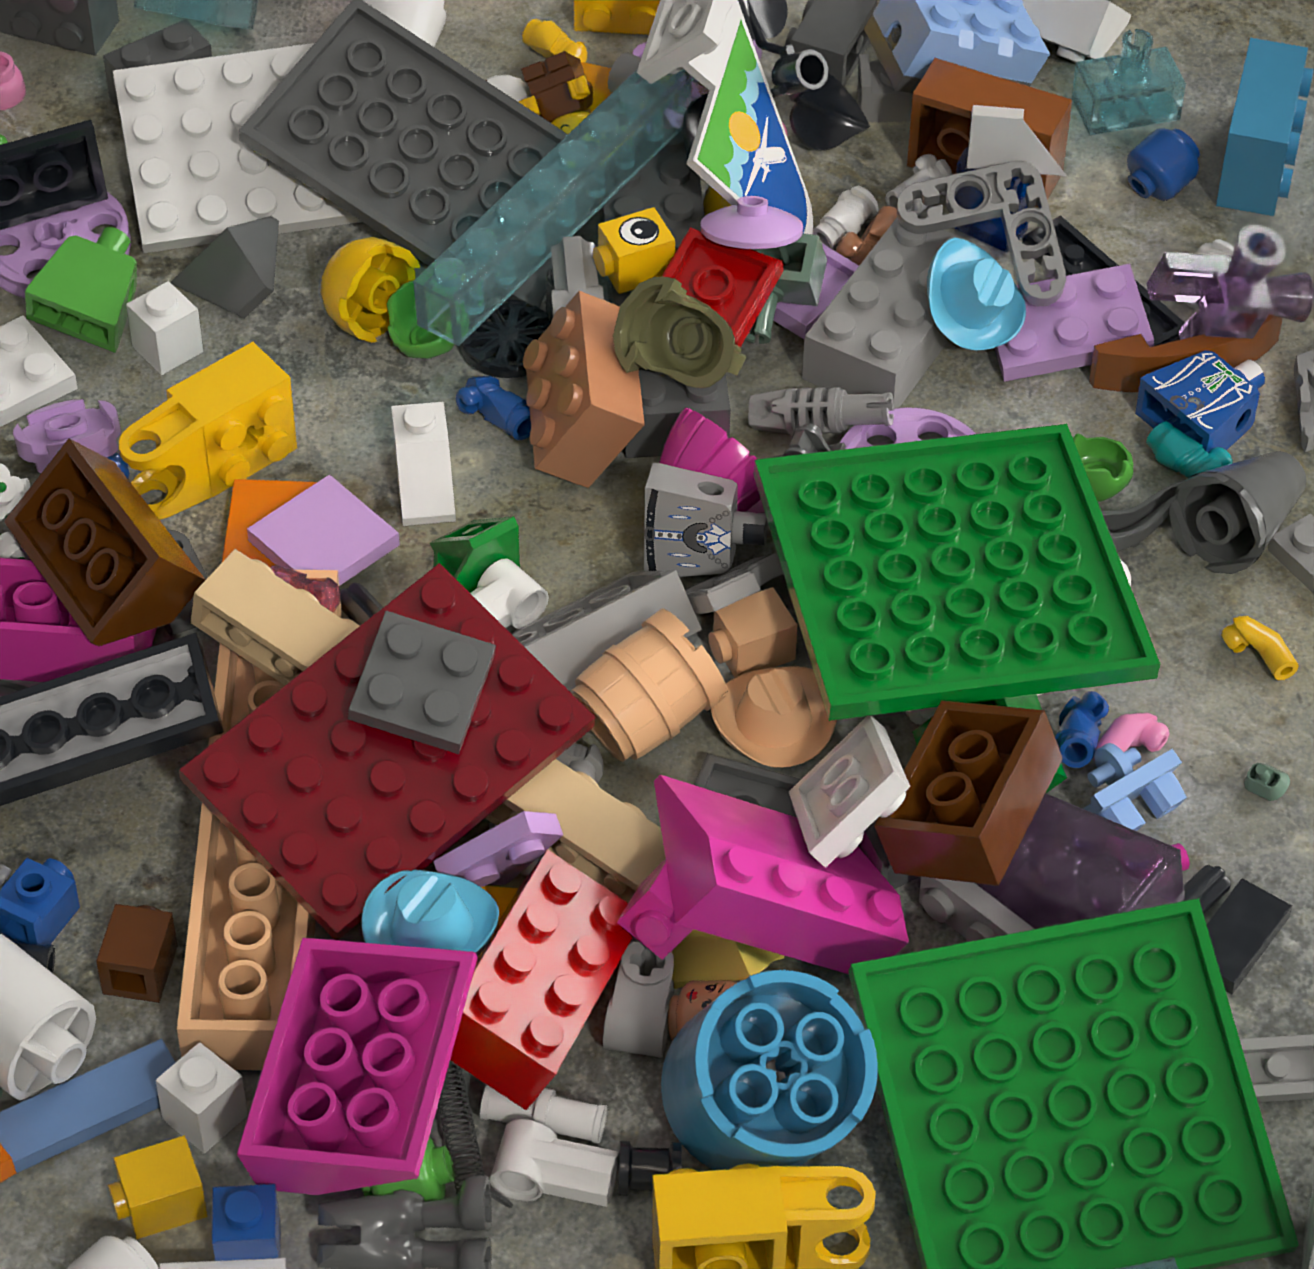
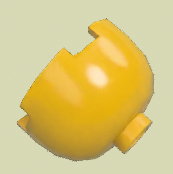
M369 237L348 242L331 257L322 275L320 294L327 314L336 325L348 334L367 342H377L376 337L388 331L389 314L387 302L390 296L404 283L415 280V268H420L419 261L409 250L383 239Z

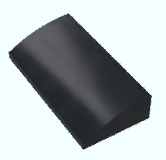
M91 119L0 145V230L108 199L95 130Z

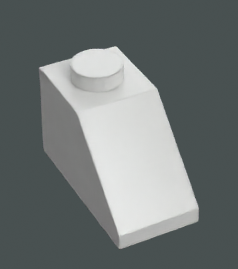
M444 401L391 406L403 526L455 522L451 461Z

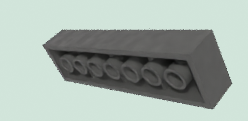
M682 125L595 130V174L601 223L655 207L675 238L676 253L690 227L701 231V220L705 216L700 176L687 165L688 159L683 140ZM606 276L609 302L620 306L633 290L618 294L610 279ZM639 367L645 425L625 446L626 458L661 456L669 432L684 407L700 413L706 419L708 418L726 431L727 439L730 438L731 409L726 374L721 380L710 387L694 388L678 382L665 373L650 369L645 370Z

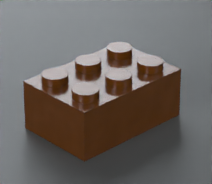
M951 701L940 702L904 769L910 787L905 791L904 801L888 817L881 818L879 816L874 825L894 873L994 886L1000 885L1063 760L1045 710Z

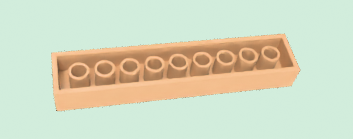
M271 569L276 576L294 588L310 592L319 601L320 605L341 618L338 570ZM221 643L219 645L214 694L224 733L209 737L208 746L285 686ZM203 803L201 807L177 1022L181 1058L201 1042L234 1070H262L302 938H314L316 920Z

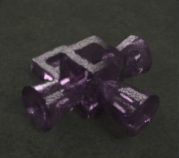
M1248 225L1239 231L1232 255L1219 256L1190 254L1187 252H1165L1146 283L1150 300L1198 303L1199 309L1180 327V340L1201 334L1215 337L1253 339L1269 314L1303 323L1307 320L1312 310L1314 287L1312 279L1307 272L1265 278L1284 260L1286 247L1276 232L1261 225Z

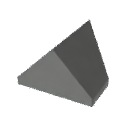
M269 216L227 227L170 283L245 319L274 291L279 220Z

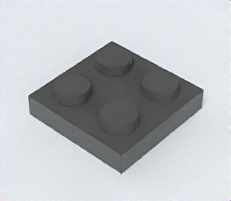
M386 611L349 707L348 720L459 754L494 659L496 645Z

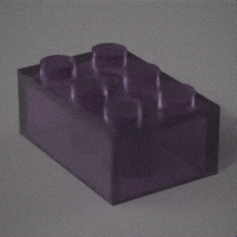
M1046 793L1000 885L975 883L1034 929L1181 902L1185 897L1180 849Z

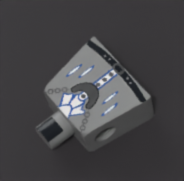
M652 463L645 486L644 571L677 570L679 577L725 574L731 570L736 544L765 546L768 529L765 513L737 511L738 485L733 480L661 463Z

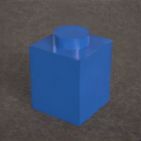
M276 1184L213 1187L212 1245L215 1261L281 1258V1219Z

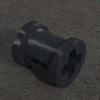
M620 1140L618 1196H628L630 1190L653 1191V1175L668 1174L674 1170L681 1169L682 1143L672 1142L669 1148L632 1147L630 1141Z

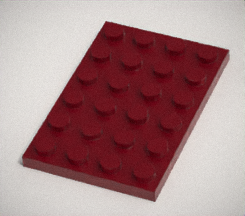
M439 563L179 769L180 780L334 940H339L362 921L365 902L372 890L382 880L400 871L423 870L590 731L594 727L596 717ZM386 611L496 645L494 659L459 754L348 720L349 707ZM405 876L394 882L385 891V893L389 891L392 887H394L398 882H400Z

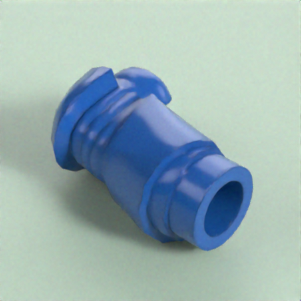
M493 376L472 377L467 380L465 387L457 391L456 403L464 414L472 415L479 410L486 421L495 425L509 436L512 435L516 440H524L530 436V408L526 400L513 392L502 389L497 378Z
M1095 691L1086 692L1082 699L1073 696L1059 715L1060 728L1055 739L1063 758L1062 762L1072 768L1083 767L1094 758L1101 733L1098 729L1102 725L1100 719L1104 718L1109 712L1108 703Z

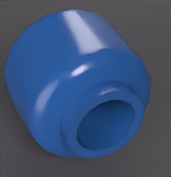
M1158 128L1129 152L1127 157V167L1130 173L1128 182L1132 189L1143 198L1153 196L1156 199L1168 201L1175 197L1198 175L1199 149L1191 137L1180 129Z

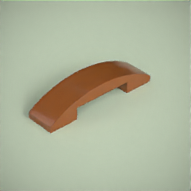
M1277 299L1237 309L1234 312L1232 327L1154 347H1149L1142 334L1094 345L1089 382L1093 388L1139 393L1141 377L1205 350L1215 352L1233 368L1245 360H1253L1255 362L1278 342L1285 304L1282 299Z

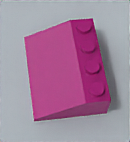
M659 775L654 780L674 917L677 925L849 974L848 971L851 964L895 956L909 943L900 895L858 846L844 858L837 856L825 868L809 853L797 817L667 776Z
M302 938L237 1152V1156L256 1185L276 1184V1191L321 1195L418 1178L478 959L475 952Z

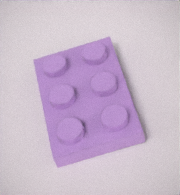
M1125 264L1066 276L1065 287L1061 297L1055 303L1048 306H1035L1025 300L1026 316L1021 330L1009 342L995 347V352L1005 382L1091 365L1094 345L1137 334H1142L1149 347H1154V338L1131 265ZM1055 278L1033 282L1030 285L1038 284L1041 291H1049L1050 283Z

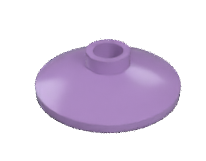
M744 196L737 200V205L724 207L704 216L701 220L700 230L707 239L724 246L742 249H769L785 246L800 239L803 234V223L799 218L784 210L768 206V200L763 197Z

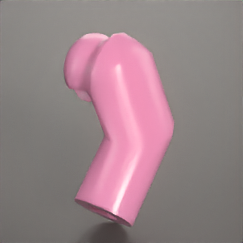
M1124 714L1113 721L1097 743L1096 750L1107 743L1115 744L1123 752L1127 751L1129 747H1140L1141 745L1151 752L1159 751L1168 740L1169 729L1165 724L1157 722V717L1153 714Z

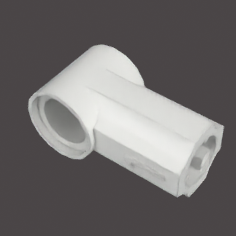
M508 558L494 562L487 568L478 582L477 589L471 592L505 628L512 625L520 629L536 621L544 612L549 599L548 592Z
M512 1120L505 1127L489 1181L496 1191L507 1198L517 1201H534L544 1193L607 1207L615 1187L619 1152L557 1139L556 1134L550 1128L532 1120Z

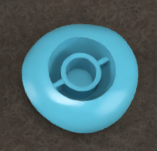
M961 238L949 239L938 249L928 270L927 295L931 315L939 330L953 343L970 350L992 349L1012 340L1024 324L1026 304L1010 272L1003 269L985 250Z
M423 870L400 871L382 880L369 894L362 913L363 936L365 943L475 952L478 957L487 947L496 930L499 908L494 898L487 891L464 878ZM405 876L400 882H398L394 887H392L389 891L385 893V891L394 882Z

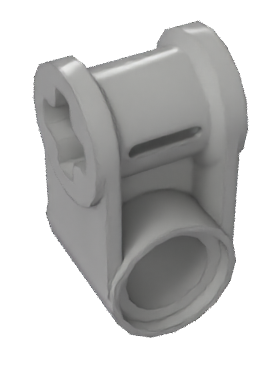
M639 940L627 946L621 957L614 994L611 996L607 1008L603 1033V1049L660 1058L664 1056L669 1032V1003L674 995L672 980L674 958L672 952L662 960Z

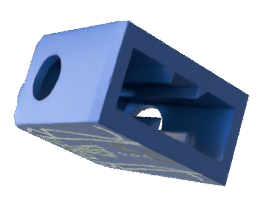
M1205 350L1141 377L1135 414L1153 429L1162 422H1170L1175 428L1202 444V448L1208 453L1215 447L1227 450L1252 427L1260 396L1258 389L1264 385L1265 376L1261 367L1253 360H1245L1233 368L1215 352Z

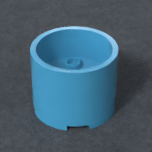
M789 970L761 972L749 976L747 979L727 989L681 1028L672 1041L664 1060L661 1075L662 1102L674 1134L685 1149L698 1161L713 1170H728L741 1164H755L760 1167L800 1166L840 1142L852 1131L857 1123L862 1121L871 1104L876 1088L878 1066L876 1049L870 1030L864 1029L853 1009L837 994L839 991L837 988L818 977L802 972ZM772 1059L775 1060L776 1070L785 1072V1078L779 1082L776 1081V1072L766 1069V1064Z

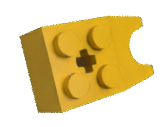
M251 342L167 389V400L130 425L121 434L119 439L120 457L131 469L142 471L136 475L131 484L140 495L154 489L165 492L167 496L163 501L156 504H148V506L159 520L168 518L215 497L228 488L233 487L234 479H246L273 462L284 459L289 453L297 449L290 376L254 342ZM141 440H153L156 443V449L145 454L135 453L131 450V447Z
M741 1164L728 1170L698 1172L694 1169L685 1168L674 1170L668 1174L653 1175L652 1244L655 1269H858L865 1263L870 1251V1236L864 1222L869 1220L874 1211L875 1190L872 1182L863 1173L854 1168L843 1166L760 1167L755 1164ZM848 1186L857 1190L862 1196L863 1201L853 1209H836L828 1202L826 1196L835 1187ZM846 1232L857 1240L858 1247L848 1255H835L824 1247L823 1239L836 1233Z

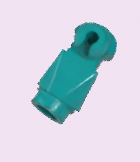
M1162 422L1150 432L1146 440V444L1152 449L1157 462L1176 473L1180 472L1187 478L1200 472L1233 463L1231 455L1224 448L1215 447L1208 453L1202 448V444L1175 428L1170 422Z

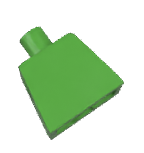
M114 227L104 228L96 243L77 235L68 237L26 288V319L116 353L128 317L126 304L133 300L137 285V261L125 254L130 245V238L123 231Z

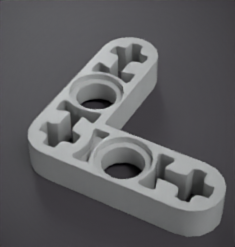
M1024 161L1008 162L914 183L907 186L900 193L897 201V218L904 229L914 234H925L1001 217L1018 287L1024 299L1035 306H1048L1055 303L1061 297L1066 282L1065 268L1042 178L1039 171L1032 164ZM1020 177L1022 184L1031 183L1027 187L1025 195L1027 208L1018 211L1019 201L1016 191L1013 189L1006 190V188L1010 187L1011 178ZM964 186H973L981 191L984 200L977 208L965 209L957 204L954 198L955 193ZM939 192H947L946 207L950 214H942L943 205L928 208L927 217L923 219H918V215L914 211L907 212V210L912 208V200L921 198L923 205H934L940 201ZM1025 222H1034L1043 228L1045 237L1039 244L1028 246L1018 240L1016 229ZM1043 256L1041 264L1045 277L1055 278L1050 283L1049 291H1041L1038 284L1030 285V282L1034 281L1036 270L1033 259Z

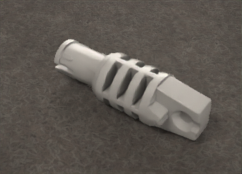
M840 387L788 388L751 395L749 399L748 422L753 430L793 435L795 429L807 423L818 426L822 434H839L842 431H846L849 425L892 426L894 415L889 414V411H894V400L891 392L881 394H847L846 390Z

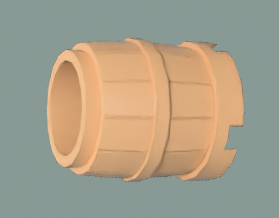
M663 608L642 623V629L604 651L598 660L575 679L576 687L570 691L596 717L594 727L591 729L592 733L621 762H624L629 757L637 760L666 740H671L703 709L709 711L727 697L724 695L728 692L727 685L708 652L702 645L695 648L683 636L690 630L675 615Z

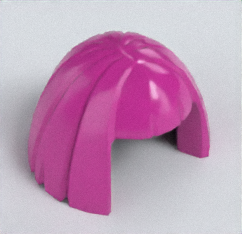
M684 407L669 432L659 463L733 480L738 485L737 511L746 512L761 500L753 475L754 463L757 458L749 454L750 451L733 437L727 439L726 431L708 418L706 419L700 413Z

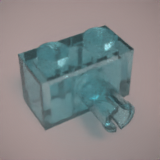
M1135 29L1134 44H1131V30L1125 32L1122 37L1121 55L1076 62L1072 100L1090 136L1181 119L1186 83L1167 47L1152 49L1154 40L1149 32Z

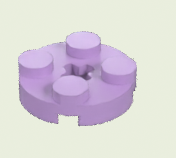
M83 399L63 401L40 408L27 415L29 426L21 430L17 424L13 429L18 454L23 460L35 463L39 473L43 472L68 438L104 457H109L118 451L117 438L121 434L116 408L109 402L98 400L100 409H85Z

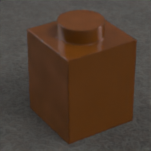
M115 904L96 959L102 994L160 1003L178 947L172 912L161 911L149 905L135 907Z

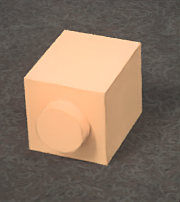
M771 587L715 611L713 632H710L708 635L709 645L717 662L720 664L725 662L735 678L750 671L773 668L795 660L797 623L775 589Z

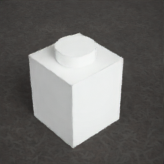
M169 281L126 304L132 347L161 375L203 353L198 309Z
M201 1042L195 1045L155 1080L162 1120L182 1136L185 1135L186 1139L204 1154L248 1116L242 1076Z

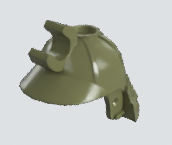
M653 277L638 284L620 305L613 333L615 354L626 373L637 371L639 367H642L645 370L650 369L665 373L678 382L694 388L710 387L721 380L726 372L738 375L746 355L740 353L742 348L735 344L732 329L726 320L710 306L694 297L686 295L687 290L682 288V283L675 278Z

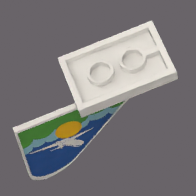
M660 0L637 73L647 82L653 84L669 73L674 75L684 69L710 90L687 165L732 206L737 205V200L744 196L763 197L768 200V206L784 210L799 218L803 223V234L813 235V214L810 199L738 0Z

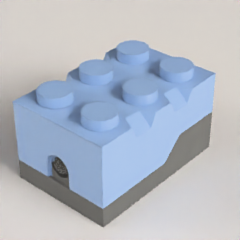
M880 0L864 27L894 89L912 94L934 58L1030 86L1050 55L1039 35V29L1033 24L1023 6L1022 0Z

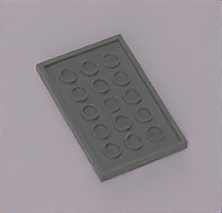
M352 0L239 129V141L395 244L409 250L416 258L481 301L490 292L489 289L547 166L554 160L583 177L595 163L596 152L363 0Z

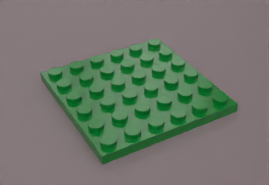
M1068 424L755 460L754 479L829 721L938 707L941 701L972 703L1157 679L1160 661Z
M1199 898L851 964L848 972L860 1020L864 1029L870 1030L874 1040L878 1064L876 1085L922 1269H1212L1294 1252L1299 1247Z

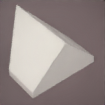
M973 105L971 110L967 168L981 169L1013 161H1024L1032 164L1040 174L1067 176L1023 120L1024 109Z

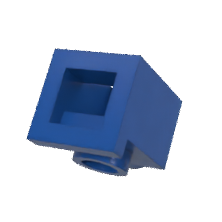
M26 858L0 890V934L12 942L38 945L51 944L80 908L76 883L72 872L55 859L49 858L43 864Z

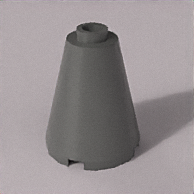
M1274 451L1192 475L1177 488L1179 491L1176 499L1171 502L1169 510L1172 530L1182 549L1190 557L1197 554L1203 560L1209 562V565L1205 568L1214 573L1234 574L1247 569L1259 559L1306 488L1305 471L1299 461L1292 455L1282 451Z

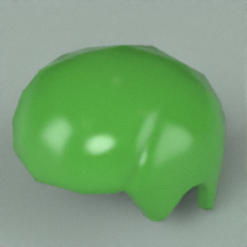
M421 277L404 283L390 296L387 302L389 326L387 328L395 347H398L400 352L408 357L432 359L453 349L464 331V313L457 294L453 288L441 279Z
M1080 433L1074 436L1073 440L1097 502L1112 498L1129 485L1133 477V458L1121 442L1106 437L1085 438Z

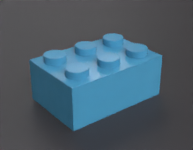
M1250 38L1229 129L1216 206L1274 216L1278 197L1288 198L1294 169L1284 167L1285 164L1295 166L1300 134L1302 133L1307 108V100H1301L1299 96L1309 97L1314 69L1305 67L1308 47Z

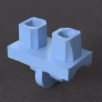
M1107 743L1094 754L1097 768L1089 772L1087 776L1092 786L1097 788L1106 782L1108 787L1094 794L1090 798L1091 804L1079 810L1076 815L1085 828L1098 822L1108 836L1118 833L1131 836L1146 823L1131 802L1132 800L1141 796L1156 819L1175 810L1187 798L1177 778L1172 773L1182 761L1175 751L1171 749L1134 771L1133 766L1141 762V755L1136 748L1132 747L1123 752L1115 744Z

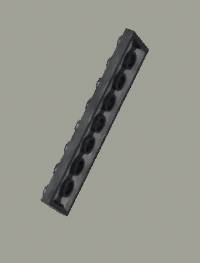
M195 632L0 696V806L224 733L206 658L197 633Z

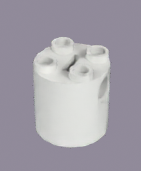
M0 934V1087L18 1100H27L53 1088L57 1083L68 1080L76 1073L85 1059L86 1048L93 1036L96 1014L94 1005L15 943Z

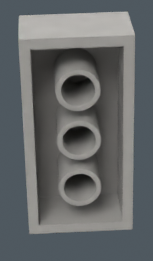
M896 218L805 335L802 379L824 388L840 387L846 390L847 394H881L891 392L894 400V409L899 408L949 341L937 327L929 308L927 275L934 255L946 241L952 238H961L969 241L987 253H990V248L945 230L914 234L904 229L900 225L898 218Z

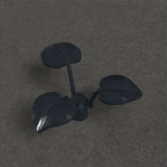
M738 0L752 41L755 40L759 49L778 54L781 57L772 69L771 77L774 88L770 89L773 98L787 94L789 99L795 103L790 111V125L798 140L805 147L815 151L829 150L870 127L868 120L853 96L834 76L828 73L827 62L821 53L812 49L795 53L792 45L781 46L766 40L776 37L783 30L788 17L786 0ZM709 93L695 98L684 114L682 132L687 159L689 158Z

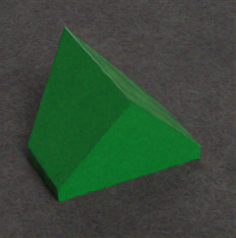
M514 516L473 520L430 542L434 551L433 568L440 563L469 593L477 589L481 576L494 562L508 558L520 567L519 526Z

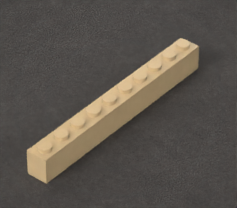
M236 549L229 554L194 592L191 624L283 685L288 684L359 627L354 621L342 619L320 605L319 601L310 592L304 589H296L276 576L264 562L258 559H250ZM557 759L552 761L485 817L497 826L523 811L556 814L563 836L549 847L548 850L628 903L641 882L665 859L662 832L659 826L648 820L645 814L635 805L619 801L599 788L596 781L589 775L580 771H574Z

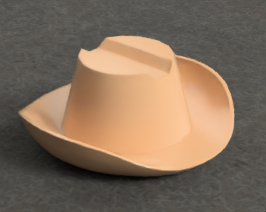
M799 666L764 668L741 674L726 683L728 692L724 695L727 697L711 708L714 724L723 739L733 749L747 758L770 767H791L814 758L829 742L837 720H828L813 669Z

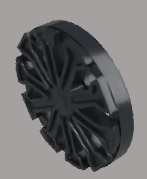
M499 300L484 304L480 306L479 311L470 313L464 322V331L461 335L462 353L472 367L486 375L498 378L526 376V369L523 366L525 351L528 345L533 340H538L550 326L549 315L536 305L531 307L527 305V302L520 300H508V303H499ZM508 315V319L505 320L503 316ZM491 356H493V357L495 358V359H492L491 362L485 361V360H487L488 358H490ZM517 361V365H509V362Z

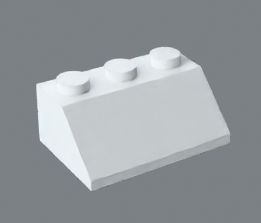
M1022 0L1023 6L1033 24L1039 29V35L1042 40L1059 46L1056 55L1078 64H1083L1085 56L1100 62L1128 25L1131 14L1107 0Z

